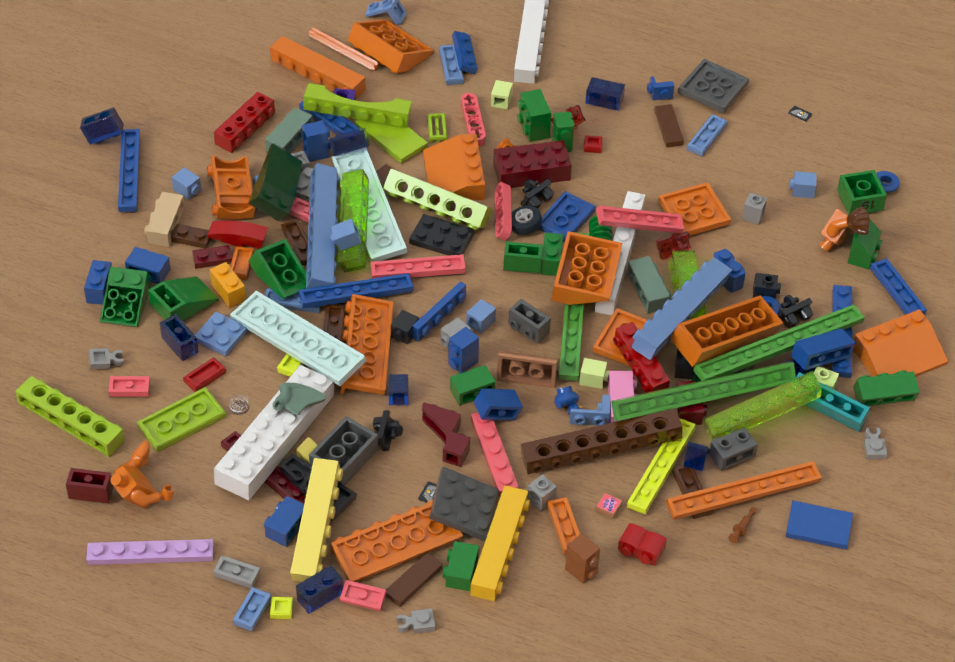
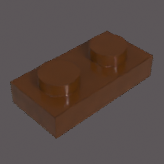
M177 224L171 235V242L207 248L211 238L207 237L209 230Z

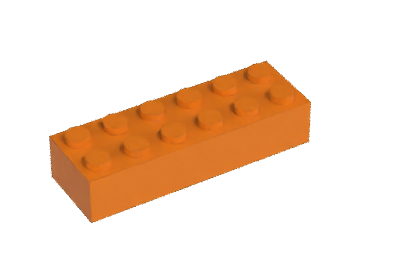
M760 295L679 323L670 339L690 365L694 367L707 360L777 334L783 322Z

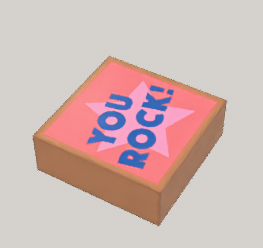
M604 492L595 506V511L613 519L622 506L623 500Z

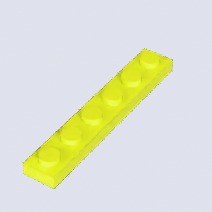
M680 419L682 439L662 443L628 500L627 508L646 515L694 433L696 424Z

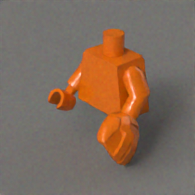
M147 440L142 442L133 452L130 461L115 469L114 475L110 478L111 484L122 498L144 509L150 504L159 502L160 499L170 501L174 494V490L170 491L171 485H164L162 492L158 493L139 469L148 464L147 458L149 457L150 443Z

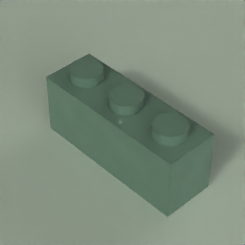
M294 108L276 126L275 130L266 137V152L268 153L273 143L286 152L291 153L303 140L302 125L313 123V115Z
M650 256L628 261L627 274L647 314L656 312L658 309L662 310L665 302L668 299L671 300V293L666 289L663 277L659 276L656 263L652 262Z

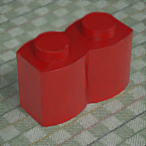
M629 523L618 541V550L627 557H637L643 564L656 565L666 548L667 539L656 532L647 531L639 525Z

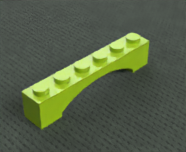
M308 83L303 104V110L405 128L408 126L412 101L398 98L387 102L355 101L328 91L326 86Z

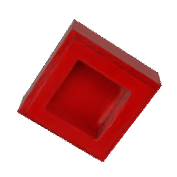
M585 135L584 152L601 153L602 136Z

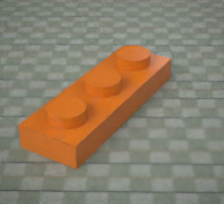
M564 497L547 501V508L563 553L566 555L567 545L578 537L580 532L568 499Z

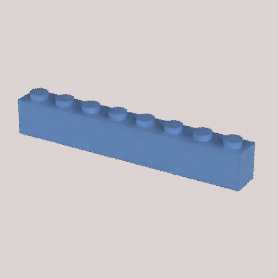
M316 163L310 174L306 289L334 285L336 283L334 272L337 263L334 261L337 253V247L333 245L330 235L332 234L331 226L338 223V218H336L338 204H336L339 190H336L339 176H337V168Z
M715 257L709 262L705 261L700 268V272L696 271L692 275L691 281L687 280L683 284L682 290L678 289L672 296V300L668 299L663 305L662 310L658 309L653 315V319H648L643 329L636 331L633 336L632 348L651 360L671 340L670 337L678 324L690 320L726 283L732 269Z

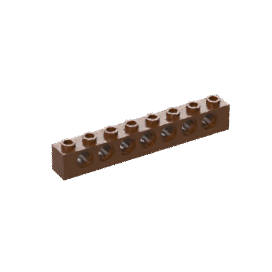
M676 408L522 443L521 454L527 474L540 473L544 470L557 469L570 464H578L592 459L596 460L604 456L617 455L630 450L634 451L639 448L656 446L660 443L682 439V424Z

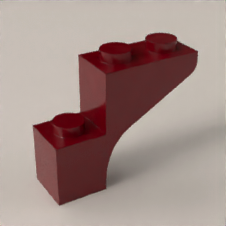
M424 402L422 405V421L445 443L443 462L462 467L470 451V437L457 433L461 426V414Z

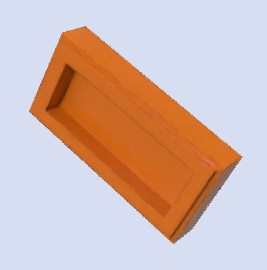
M235 247L230 268L240 280L248 279L251 268L248 260L253 255L254 248Z

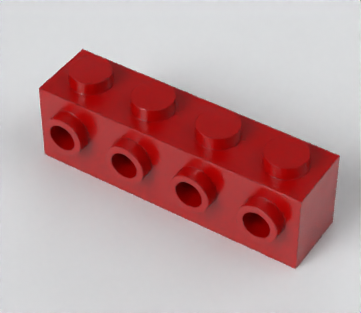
M257 91L214 131L215 145L233 153L258 128L262 127L265 121L274 115V99Z
M634 322L616 328L614 343L622 353L624 360L629 364L634 376L639 380L643 390L649 393L669 388L670 379L656 357L654 356L649 360L632 348L633 336L638 330Z

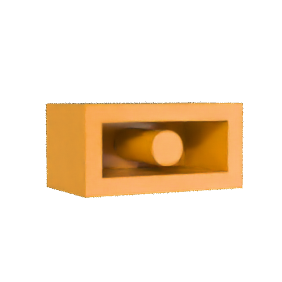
M227 262L209 269L211 285L229 308L246 300L245 286Z

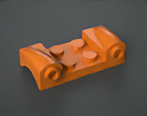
M212 155L210 165H207V176H210V179L214 181L216 197L215 204H212V215H215L216 219L221 220L253 218L255 207L248 204L253 192L248 156H243L234 161H225Z

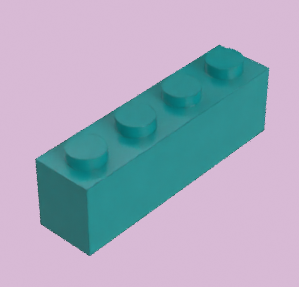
M800 372L790 387V398L857 432L861 431L869 417L870 407Z

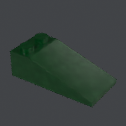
M272 143L248 204L277 221L289 215L295 200L303 161Z

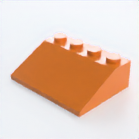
M387 19L354 22L347 40L355 48L363 50L367 56L375 58L379 64L387 66L391 72L396 74L409 71L431 56L435 51Z
M476 134L457 135L423 150L428 183L473 201L485 200V181ZM439 196L435 197L434 204L440 202Z
M568 231L551 301L568 305L610 301L623 243Z
M920 309L856 333L854 336L855 345L853 351L872 376H877L881 373L896 374L902 370L907 372L914 371L915 376L948 364L946 355L931 323Z

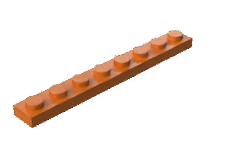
M811 461L668 498L666 505L673 520L817 483L821 481L822 477L815 462Z

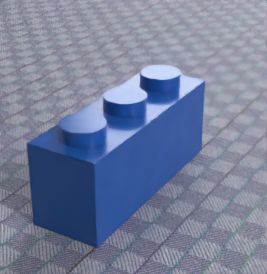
M841 328L795 341L791 356L804 370L850 358L855 342Z

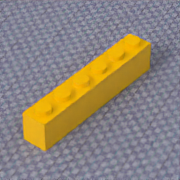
M504 485L471 582L470 596L495 602L497 594H501L504 584L501 581L503 577H507L509 570L508 560L512 561L515 549L513 545L518 544L519 527L523 528L524 512L529 511L531 500L528 499V491Z

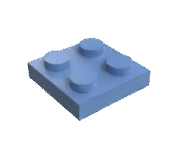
M215 312L195 334L194 341L227 356L248 332V329L241 323Z

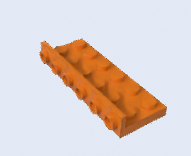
M352 294L351 301L346 302L345 312H348V316L345 315L343 326L347 328L343 331L342 341L363 354L367 361L339 386L340 394L344 395L345 388L380 395L385 394L393 301Z
M432 499L424 506L412 507L404 514L391 516L387 521L375 522L367 529H358L347 537L341 536L334 539L331 543L330 551L331 554H335L346 579L359 582L425 555L427 552L430 553L452 544L454 541H459L463 538L461 531L429 519L433 503Z

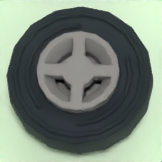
M522 206L511 213L512 230L517 234H531L538 230L542 224L541 213L534 206Z

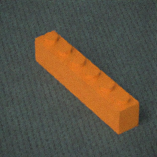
M284 36L280 37L270 46L272 61L317 84L326 86L331 91H334L335 88L356 90L357 98L366 90L364 76Z

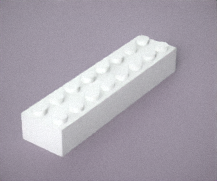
M300 365L286 383H298L314 388L326 395L325 401L307 407L298 416L287 409L276 411L273 408V402L280 395L279 390L215 466V485L250 500L333 398L334 382L328 377Z

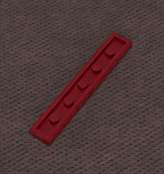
M236 431L221 441V447L228 452L241 435ZM276 466L264 483L283 499L288 496L305 504L306 496Z

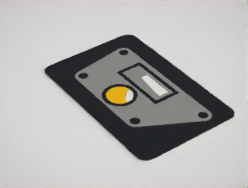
M794 106L788 112V114L805 122L812 116V113L797 106Z
M427 482L418 499L426 503L434 499L437 484Z

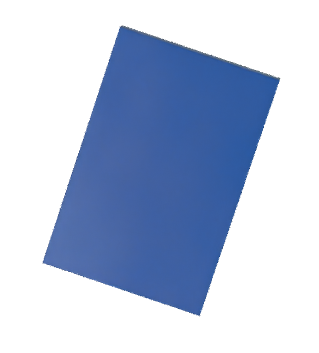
M565 191L542 216V224L538 230L544 233L563 234V242H565L567 232H577L596 211V206Z
M792 500L786 537L847 550L853 513Z

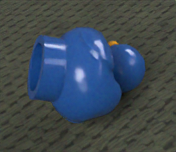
M572 386L556 389L557 395L554 403L558 409H561L563 406H569L568 413L570 415L571 409L583 408V406L577 405L579 395L572 390Z

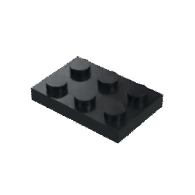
M423 214L409 238V244L448 256L463 255L474 236V229Z

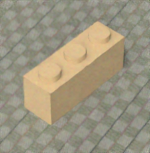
M162 192L160 198L156 199L155 210L151 212L149 225H146L144 230L148 244L170 246L171 235L176 225L179 224L185 208L183 195Z

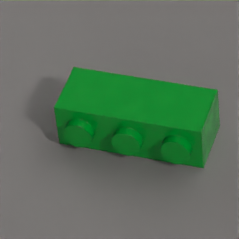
M906 370L899 371L896 374L881 373L873 377L864 375L859 377L853 386L857 401L866 406L913 401L920 393L914 371L907 372Z

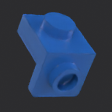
M654 76L650 77V83H647V92L651 94L652 100L673 99L674 83L673 81L656 83Z

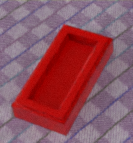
M213 357L184 376L183 381L194 392H197L225 374L226 368Z

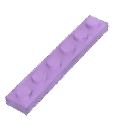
M213 539L88 543L86 561L87 565L213 561L214 542Z

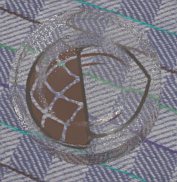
M235 396L229 402L230 411L235 415H243L250 408L249 400L245 396Z

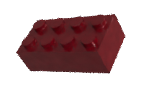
M564 140L494 149L493 165L498 183L503 182L510 185L511 188L524 187V182L528 179L533 182L537 180L539 184L547 179L552 183L571 180L572 165Z

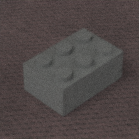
M345 416L309 454V464L313 465L314 458L338 461L340 469H343L342 480L338 482L345 486L378 450V434Z

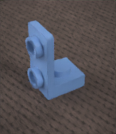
M399 0L373 2L368 6L365 13L369 17L388 12L395 24L402 23L407 14Z
M602 395V403H598L597 410L571 409L570 424L596 426L608 424L610 420V395Z

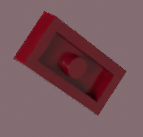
M229 245L192 250L195 269L218 266L225 262L231 264L232 262Z

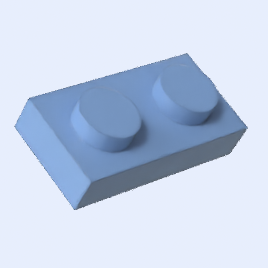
M252 587L233 618V625L253 631L271 600V594Z

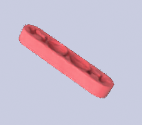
M465 93L461 97V107L468 134H478V146H482L485 144L486 133L478 100L475 94ZM468 112H475L476 114L469 115ZM472 124H478L479 126H478V127H472V126H470V125H472Z
M500 182L494 194L495 235L497 238L507 240L512 231L511 187L506 183Z

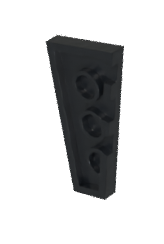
M291 454L280 464L279 470L306 496L312 465ZM339 482L337 484L339 496L337 500H334L333 504L335 507L334 519L356 500L357 493Z

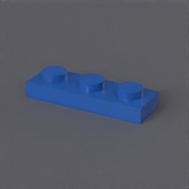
M454 31L452 39L459 69L475 74L478 68L470 35Z

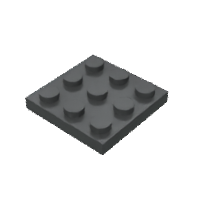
M703 59L679 86L678 93L724 113L748 85L749 78L707 59Z
M443 466L439 473L429 519L486 541L492 522L498 489Z

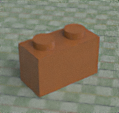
M581 533L567 545L565 569L583 584L588 579H593L598 573L600 547Z

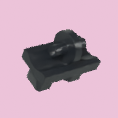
M530 179L524 182L525 188L522 189L525 196L520 204L522 206L528 205L539 208L542 204L538 198L539 196L545 202L554 196V192L549 187L552 182L547 179L539 185L537 180L534 182Z
M787 295L784 297V303L781 304V308L785 310H782L781 315L778 317L784 321L788 328H791L799 322L796 314L799 313L803 321L810 319L814 315L810 308L813 302L810 298L799 302L798 297L793 298L791 295Z
M389 410L383 411L382 417H374L373 427L375 431L379 430L374 432L378 434V446H381L383 451H389L391 440L402 435L403 427L399 425V421L393 420L390 417Z

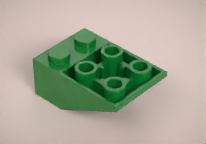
M110 267L100 322L138 327L149 295L151 275L147 271Z
M197 276L166 280L148 290L150 305L171 327L219 300Z

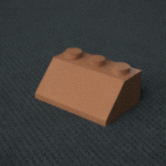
M501 350L498 353L497 380L555 388L559 358Z

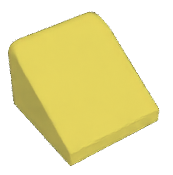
M307 437L297 448V457L309 464V454L318 445L311 438Z

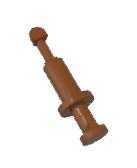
M751 507L749 514L744 516L739 524L733 526L734 533L729 535V540L732 543H737L739 536L746 534V527L751 522L750 518L757 511L755 507Z

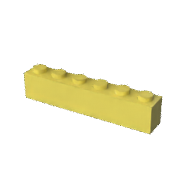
M314 458L290 571L293 581L318 584L319 577L323 575L324 565L322 564L323 557L326 558L328 546L325 545L326 539L331 536L330 519H334L335 516L333 504L334 500H337L339 496L337 484L338 481L342 480L343 469H340L338 461Z

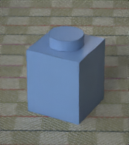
M185 167L172 176L173 190L183 195L186 199H191L201 191L200 177Z
M795 171L794 178H790L789 189H792V197L814 199L816 173Z
M352 219L331 226V241L333 245L338 246L340 251L361 243L359 229Z
M481 299L467 311L466 325L482 334L495 322L496 308Z

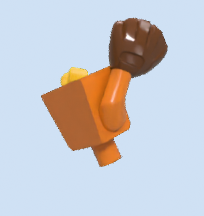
M865 207L857 208L848 216L839 209H836L821 232L825 238L819 246L829 252L834 243L840 246L852 232L867 235L869 233L870 220Z

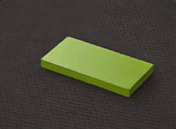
M359 119L355 121V125L361 128L365 135L400 163L405 162L428 147V142L408 126L405 128Z
M205 387L138 421L137 426L153 448L159 452L225 418L226 412Z

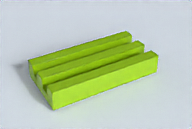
M445 113L428 114L429 143H433V140H436L437 143H440V140H447ZM432 118H435L436 135H433ZM438 118H442L443 135H440Z

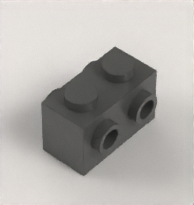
M520 299L509 309L508 325L525 335L526 338L538 344L550 333L551 318L523 299Z
M744 427L711 441L709 454L722 471L755 457L758 444Z

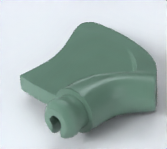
M282 383L279 386L280 395L273 402V408L276 411L287 409L298 416L307 407L324 402L326 395L306 385Z

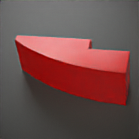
M212 221L207 237L235 247L247 245L261 249L268 227L242 221Z

